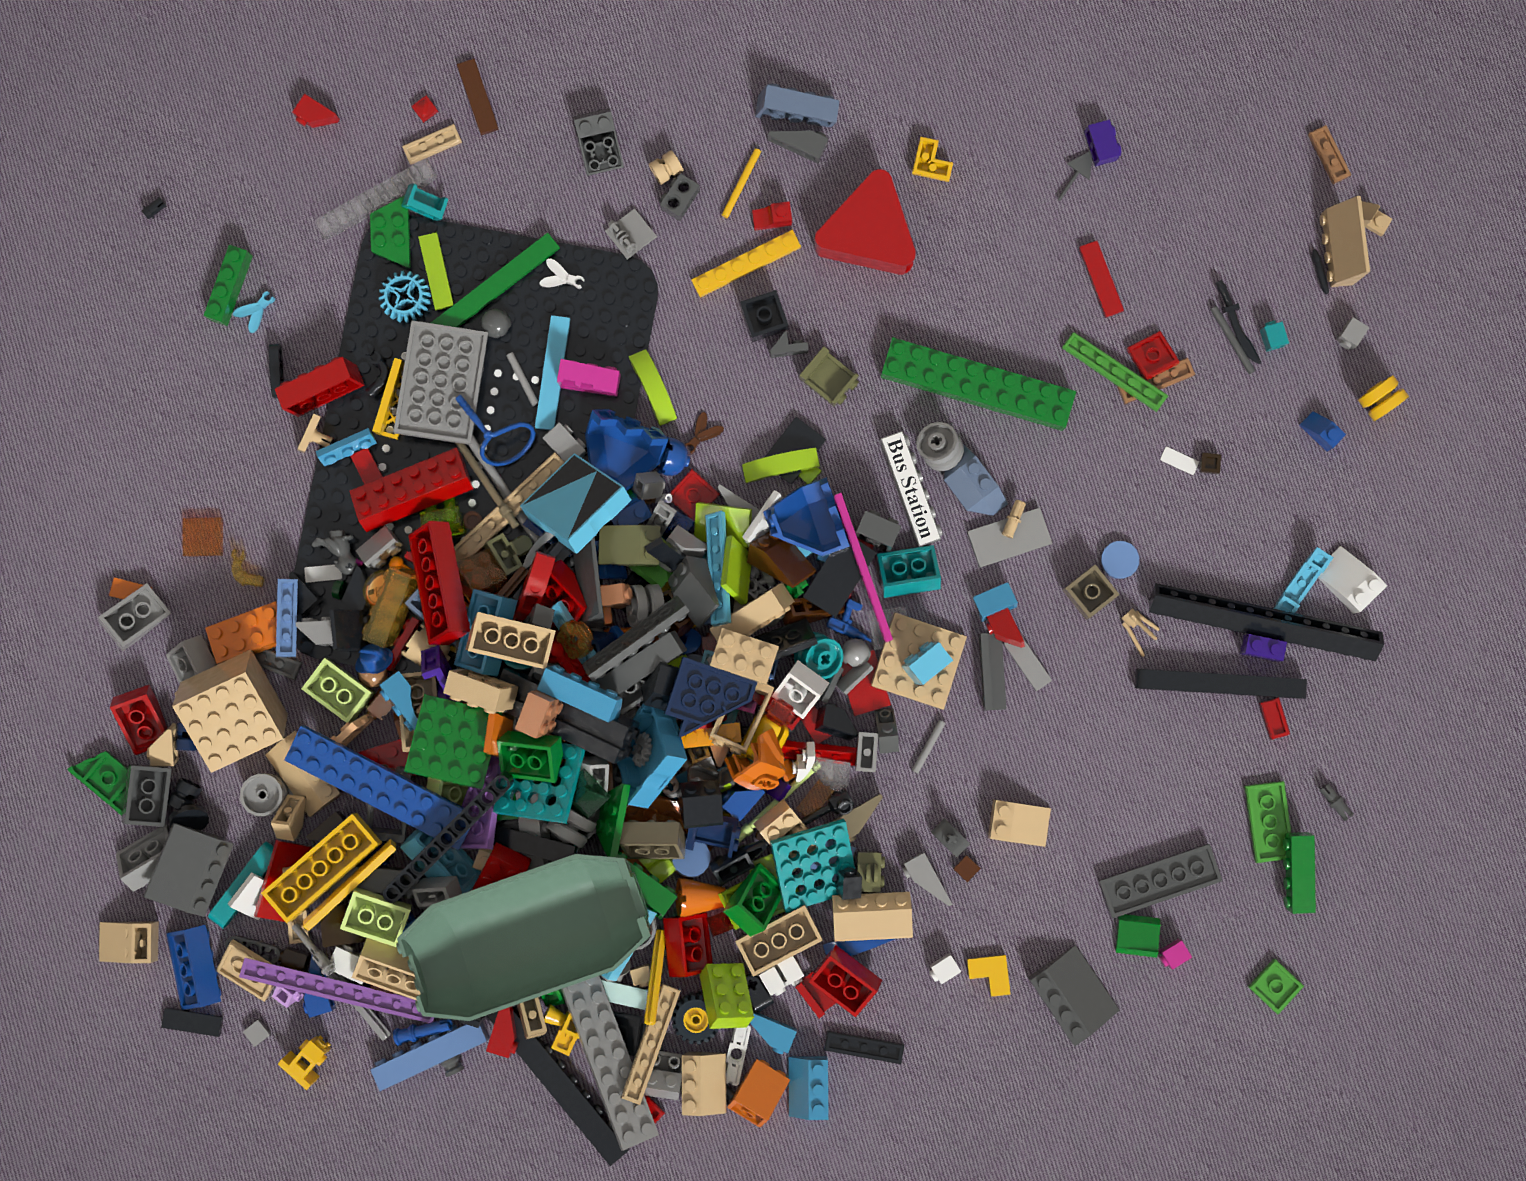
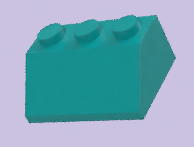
M934 545L877 554L884 598L941 589V575Z

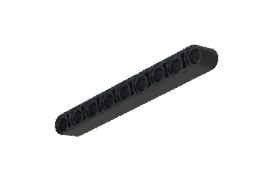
M1136 669L1135 688L1306 699L1307 679Z
M509 772L499 773L383 890L384 899L390 903L398 901L513 785V776ZM499 778H504L507 781V786H501ZM485 792L492 793L493 800H488L485 797ZM477 806L480 810V813H473L471 807ZM459 819L466 823L465 828L459 826ZM444 833L450 834L452 841H447ZM431 847L437 848L439 854H433L431 852ZM417 861H422L425 864V868H420ZM404 874L411 877V882L404 879ZM390 888H395L398 895H393Z

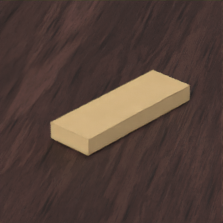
M452 124L402 147L410 165L456 146L462 143L455 125Z

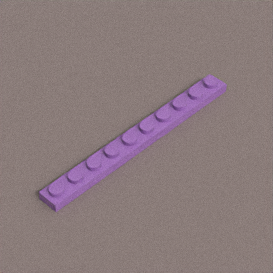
M244 958L239 975L240 978L426 1023H431L434 1020V1017L422 1016L421 1012H418L415 1005L416 1000L249 958Z

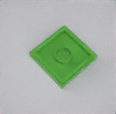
M1274 958L1248 986L1276 1014H1279L1304 987Z

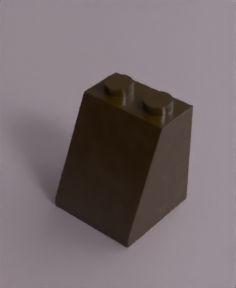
M349 902L339 903L321 919L323 947L366 941V937L340 929Z

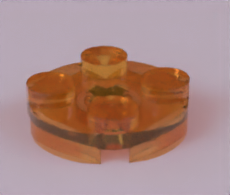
M575 619L565 622L560 627L559 633L556 634L557 641L562 644L564 651L570 659H581L589 655L593 650L594 645L591 647V641L594 640L592 632L581 621L578 623Z

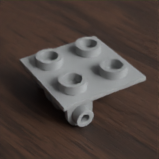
M635 208L619 221H610L608 223L609 228L605 230L606 234L626 259H629L657 238L656 234Z

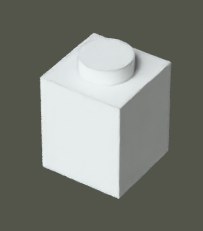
M950 953L930 965L932 970L929 973L935 982L939 980L943 984L959 974L961 970Z

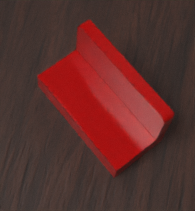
M812 971L803 978V981L795 985V988L817 1017L821 1018L825 1015V1011L836 1002L809 983L814 972Z

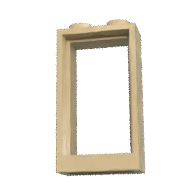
M757 683L755 692L765 696L743 746L717 735L725 715L718 718L709 737L712 743L718 747H723L724 745L730 748V751L734 754L741 755L742 753L745 755L773 694L774 687L768 684L766 686Z

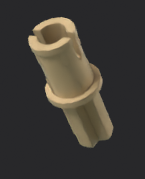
M1021 500L1014 502L1010 515L1006 517L1008 520L1002 535L1013 539L1018 523H1021L1020 518L1026 506L1025 502Z

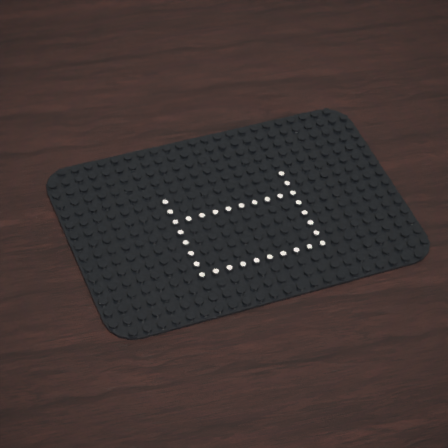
M409 215L411 269H407L396 262L389 261L387 258L380 257L371 252V230L369 228L361 244L338 356L344 357L358 366L365 386L329 402L323 434L333 438L331 442L324 439L321 440L331 445L369 428L377 444L369 447V450L383 477L456 448L455 442L401 434L398 440L378 435L372 431L385 388L374 398L366 392L365 389L377 380V376L380 375L379 368L370 363L368 357L377 361L378 356L375 352L383 355L384 362L389 366L390 371L394 358L400 359L405 363L411 321H413L409 317V322L406 323L403 317V320L398 322L397 317L393 320L390 318V314L386 315L385 309H382L380 306L383 302L379 300V297L383 296V294L379 290L385 289L382 285L383 282L389 283L387 280L388 276L394 279L393 273H397L400 276L401 271H404L406 276L409 271L413 273V276L418 274L420 279L426 281L424 285L429 286L419 236L438 233L454 304L539 239ZM556 242L560 249L547 259H553L558 262L568 275L582 276L584 281L581 279L576 281L577 285H581V289L568 283L549 288L542 287L539 284L542 279L557 276L549 269L545 260L458 327L482 331L481 319L483 315L495 308L505 310L510 315L511 327L504 336L499 338L488 336L476 414L485 428L492 432L518 422L529 423L535 430V439L522 457L505 466H494L511 493L554 453V450L543 439L550 430L535 429L538 404L535 406L531 405L506 355L511 352L514 353L539 402L551 315L571 319L565 360L584 364H596L598 367L603 368L606 366L615 367L621 374L617 397L561 388L555 426L559 422L562 426L566 424L574 432L571 434L575 440L579 438L586 445L585 433L592 410L609 409L616 412L615 416L623 419L628 416L635 419L641 381L628 357L645 349L648 352L658 301V284L652 270L641 260L634 257L626 259L623 254ZM409 283L400 284L397 286V288H403L406 284ZM415 286L413 297L418 301L419 289ZM394 293L391 294V304L393 308L396 305L395 302L397 299V296ZM399 294L403 300L404 298L405 300L407 298L410 299L407 294ZM431 294V297L426 298L430 300V304L424 305L428 310L420 311L423 314L422 317L418 314L415 315L416 321L431 323L449 308L436 311ZM407 305L404 309H401V311L409 310L414 306ZM399 387V388L397 389V395H398V397H399V394H400V388H401V387ZM398 404L392 406L391 409L394 417L397 413ZM394 421L386 425L385 432L394 434ZM474 423L473 435L481 446L485 440L484 433ZM519 427L492 437L487 443L484 452L489 460L496 462L506 461L522 451L528 443L531 432L526 427ZM465 444L471 452V454L473 455V457L475 458V460L477 461V463L479 464V466L481 467V469L484 471V473L492 483V485L494 486V488L496 489V491L498 492V494L500 495V497L502 498V500H504L501 493L499 492V490L497 489V487L495 486V484L493 483V481L491 480V478L489 477V475L487 474V472L485 471V469L483 468V466L481 465V463L479 462V460L477 459L469 445ZM460 450L459 452L464 459L474 489L384 525L389 527L403 544L400 547L401 551L395 556L401 557L404 564L415 570L414 564L407 561L404 557L407 551L411 552L408 535L428 521L449 522L453 545L455 546L471 531L463 524V517L466 513L476 511L484 519L497 507ZM587 452L582 459L589 463ZM351 456L324 466L317 458L294 570L304 582L305 567L335 565L336 563L333 561L338 560V557L332 554L326 547L312 546V542L317 537L329 538V531L344 530L345 535L354 536L352 540H349L350 552L354 557L361 560L356 550L384 527L381 526L366 532L358 521L349 491L364 485ZM515 517L519 525L516 528H512L508 523L496 536L503 533L508 542L521 535L528 536V534ZM599 531L594 537L595 541L599 540ZM555 537L547 542L546 546L549 548L557 538ZM485 547L459 569L460 581L474 589L497 594L504 586L502 583L504 581L508 582L514 575L512 574L504 579ZM572 552L563 562L575 574V568H571L570 557H574ZM527 554L519 558L522 565L524 564ZM392 556L386 559L387 563L380 569H371L364 563L360 566V568L364 569L368 581L380 572H389L396 579L397 588L393 598L385 605H372L370 609L365 611V614L369 616L367 633H370L371 643L388 648L391 652L395 647L393 646L395 639L404 632L403 626L408 619L411 620L412 617L419 619L405 605V602L418 589L417 581L400 570H391L389 562L393 558ZM342 573V579H338L346 582V589L352 575ZM600 579V585H603L604 579ZM336 580L308 582L306 584L322 601L306 616L299 614L297 622H302V618H313L321 621V617H330L329 610L360 609L341 602L342 599L339 600L332 597V587ZM463 593L464 601L470 604L471 597ZM577 624V625L579 626V628L581 629V631H582V630H591V629H582L581 624ZM297 628L296 648L301 653L315 659L323 660L324 658H329L337 663L355 666L360 655L359 651L344 652L334 650L333 646L316 645ZM450 651L448 655L451 658L448 663L452 670H456L457 666L454 665L456 653ZM402 656L394 670L399 671L401 674L421 672V666ZM503 659L499 671L508 668ZM530 671L523 673L529 675Z

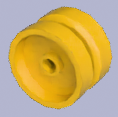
M1394 375L1378 382L1358 399L1363 408L1376 403L1368 412L1373 421L1378 420L1409 397L1404 389H1398L1391 393L1399 383Z

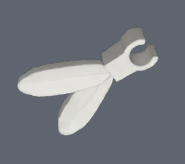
M553 259L546 260L549 269L557 276L542 279L539 283L542 287L549 288L568 283L578 289L582 288L581 285L576 284V281L579 279L584 281L582 276L568 275L558 262Z

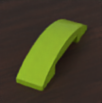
M645 349L629 356L628 358L641 381L659 426L676 420L677 416L667 390L647 350Z
M809 448L757 459L742 464L745 482L751 483L771 476L820 467L817 449Z

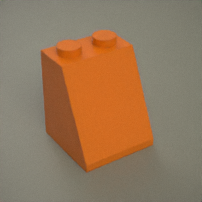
M756 1059L727 1105V1108L760 1128L769 1120L790 1079L786 1077L787 1075L784 1072L772 1069L768 1062Z

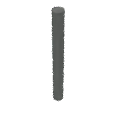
M1215 306L1210 309L1248 374L1255 372V368L1219 308Z

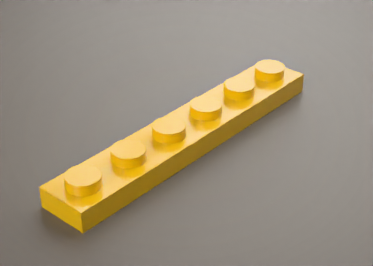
M792 229L691 279V282L701 298L800 249L801 245Z

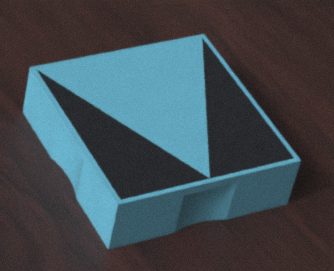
M574 453L520 507L530 521L545 532L553 534L559 542L577 554L596 536L598 531L607 522L612 520L631 501V498L624 486Z

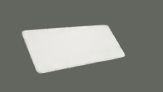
M1169 447L1165 448L1160 458L1161 461L1191 475H1194L1199 461Z
M335 565L304 568L306 583L342 579V572Z

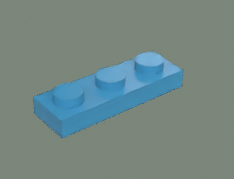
M367 428L317 450L316 454L321 463L327 466L334 464L340 459L349 457L362 449H367L377 444L372 432Z

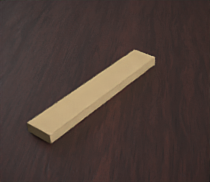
M661 984L655 1025H646L621 1095L622 1099L638 1105L641 1104L681 990Z

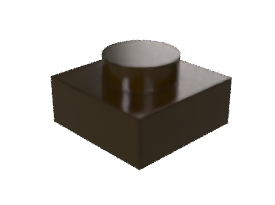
M1201 453L1199 472L1220 474L1222 454Z

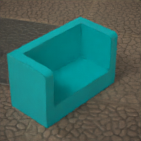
M413 183L408 185L401 206L429 219L438 221L442 220L448 198L434 196L418 189L417 185Z

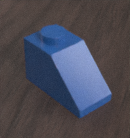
M1314 411L1299 425L1326 451L1333 449L1346 435L1333 421Z

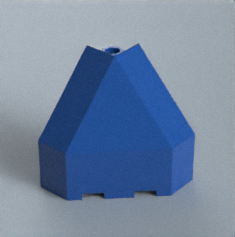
M609 409L592 410L585 433L589 463L624 486L625 490L628 491L634 485L636 473L651 472L661 463L668 438L659 428L652 426L649 429L641 426V421L628 416L625 419L615 416V411Z
M827 477L797 488L763 511L771 536L810 552L824 556L850 546Z

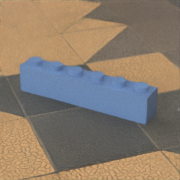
M483 1022L479 1028L466 1024L457 1027L455 1024L452 1026L453 1029L446 1031L445 1034L440 1036L439 1033L428 1037V1041L423 1044L419 1041L411 1045V1049L406 1052L402 1049L392 1054L393 1058L387 1061L385 1058L378 1060L370 1071L379 1091L488 1041L490 1037Z

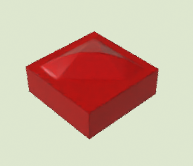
M427 95L411 106L423 123L438 113V110Z

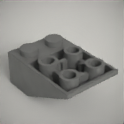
M607 108L574 116L587 176L624 168L611 109Z

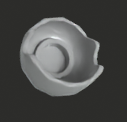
M850 639L841 647L844 657L843 662L845 664L849 663L852 667L863 665L871 656L868 645L862 639Z

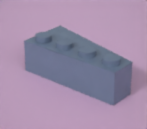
M769 84L758 95L755 117L762 118V115H769L771 120L788 118L790 122L794 123L806 120V123L809 125L832 127L837 122L840 100H836L828 95L822 97L817 96L814 92L803 93L799 92L796 88L785 89L780 88L777 84Z

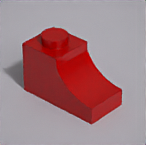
M790 201L773 203L765 208L752 210L754 230L792 226Z

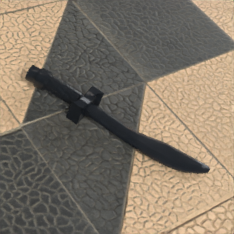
M1223 280L1216 282L1217 290L1226 304V307L1221 308L1223 314L1228 312L1241 347L1249 359L1257 364H1261L1253 344L1240 326L1235 311L1240 309L1239 303L1233 304Z

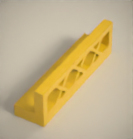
M394 358L372 431L378 435L398 440L400 434L385 432L387 424L392 421L395 423L396 416H393L391 409L399 401L397 389L401 387L400 380L402 379L405 364L402 360Z

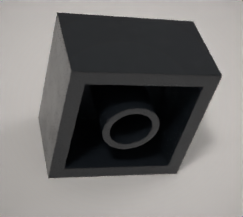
M777 290L740 302L752 342L785 332V330L788 331V323Z

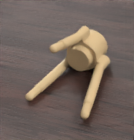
M1132 608L1121 618L1124 621L1122 625L1126 628L1140 655L1144 657L1145 654L1130 626L1134 628L1139 625L1154 640H1157V637L1141 621H1144L1157 631L1160 628L1141 615L1138 610L1135 611Z

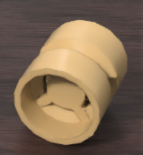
M672 150L663 154L661 160L657 158L649 163V167L660 185L669 181L670 176L675 177L684 172Z

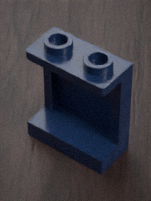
M723 816V825L688 828L686 849L693 851L695 842L727 848L729 849L728 857L732 858L733 851L737 852L739 840H736L739 839L741 827H738L739 819Z

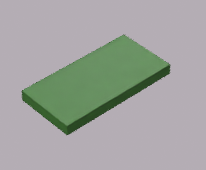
M1284 781L1245 785L1255 863L1283 860L1286 858L1283 839H1285V833H1291Z

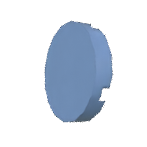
M1125 541L1110 543L1101 554L1102 569L1108 576L1114 579H1124L1131 576L1139 566L1137 549Z
M695 842L693 851L685 847L684 859H672L673 866L680 875L688 878L701 875L709 866L711 860L710 851L706 844Z

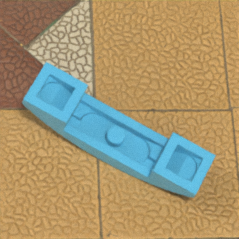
M1316 547L1291 579L1274 609L1295 613L1300 607L1299 604L1334 557Z

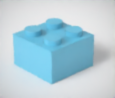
M931 641L921 645L918 648L920 651L917 654H911L905 658V664L901 667L915 684L924 685L950 664L953 659L939 642Z

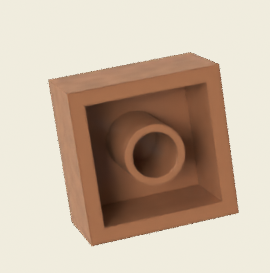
M538 690L529 692L515 729L534 738L552 733L556 726L555 718L563 708L562 701Z

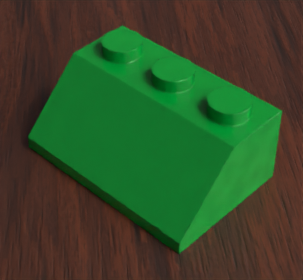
M507 731L497 740L501 772H509L513 778L551 783L557 781L563 757L560 736L545 735L534 738L523 732Z

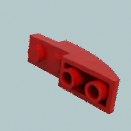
M539 551L536 552L517 601L513 616L514 621L523 623L536 603H541L555 562L554 556Z

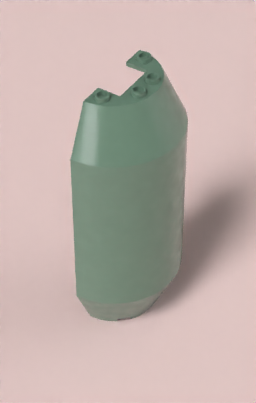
M574 854L430 905L397 938L396 946L403 958L409 957L408 966L415 975L414 985L420 991V995L416 996L417 1000L415 1001L418 1012H421L422 1016L471 1021L614 971L651 936L652 930L640 885L635 873L631 871L630 863L627 859Z

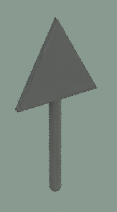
M1090 151L1067 163L1076 172L1058 197V201L1062 200L1079 173L1090 180L1092 165Z

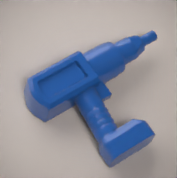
M847 599L841 620L831 616L826 623L827 628L850 638L867 640L869 642L872 640L866 634L860 632L858 628L851 625L852 620H850L852 609L860 611L863 606L851 599Z

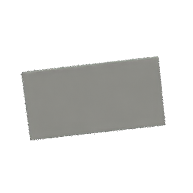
M1037 508L1022 513L1021 523H1018L1013 539L1002 535L1008 518L968 531L967 534L979 568L1051 545L1052 541L1041 509Z

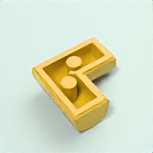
M920 136L912 174L949 182L953 162L935 159L939 140Z

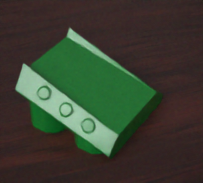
M1130 914L1118 916L1115 952L1157 958L1159 953L1160 918Z

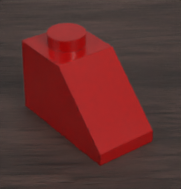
M306 94L303 95L292 111L296 117L295 121L304 127L308 125L311 128L338 123L340 120L336 113Z
M1008 608L987 617L988 623L985 624L990 635H994L995 639L1020 648L1025 647L1024 640Z

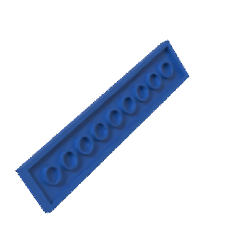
M305 725L300 726L284 761L433 838L464 809V807ZM459 819V826L465 828L466 823ZM469 830L452 846L458 851L461 849ZM444 833L445 839L452 841V836Z

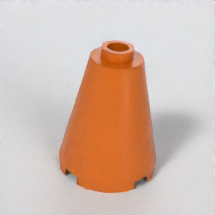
M678 878L676 883L678 897L675 900L677 916L686 917L723 908L724 906L718 894L725 891V887L686 878Z

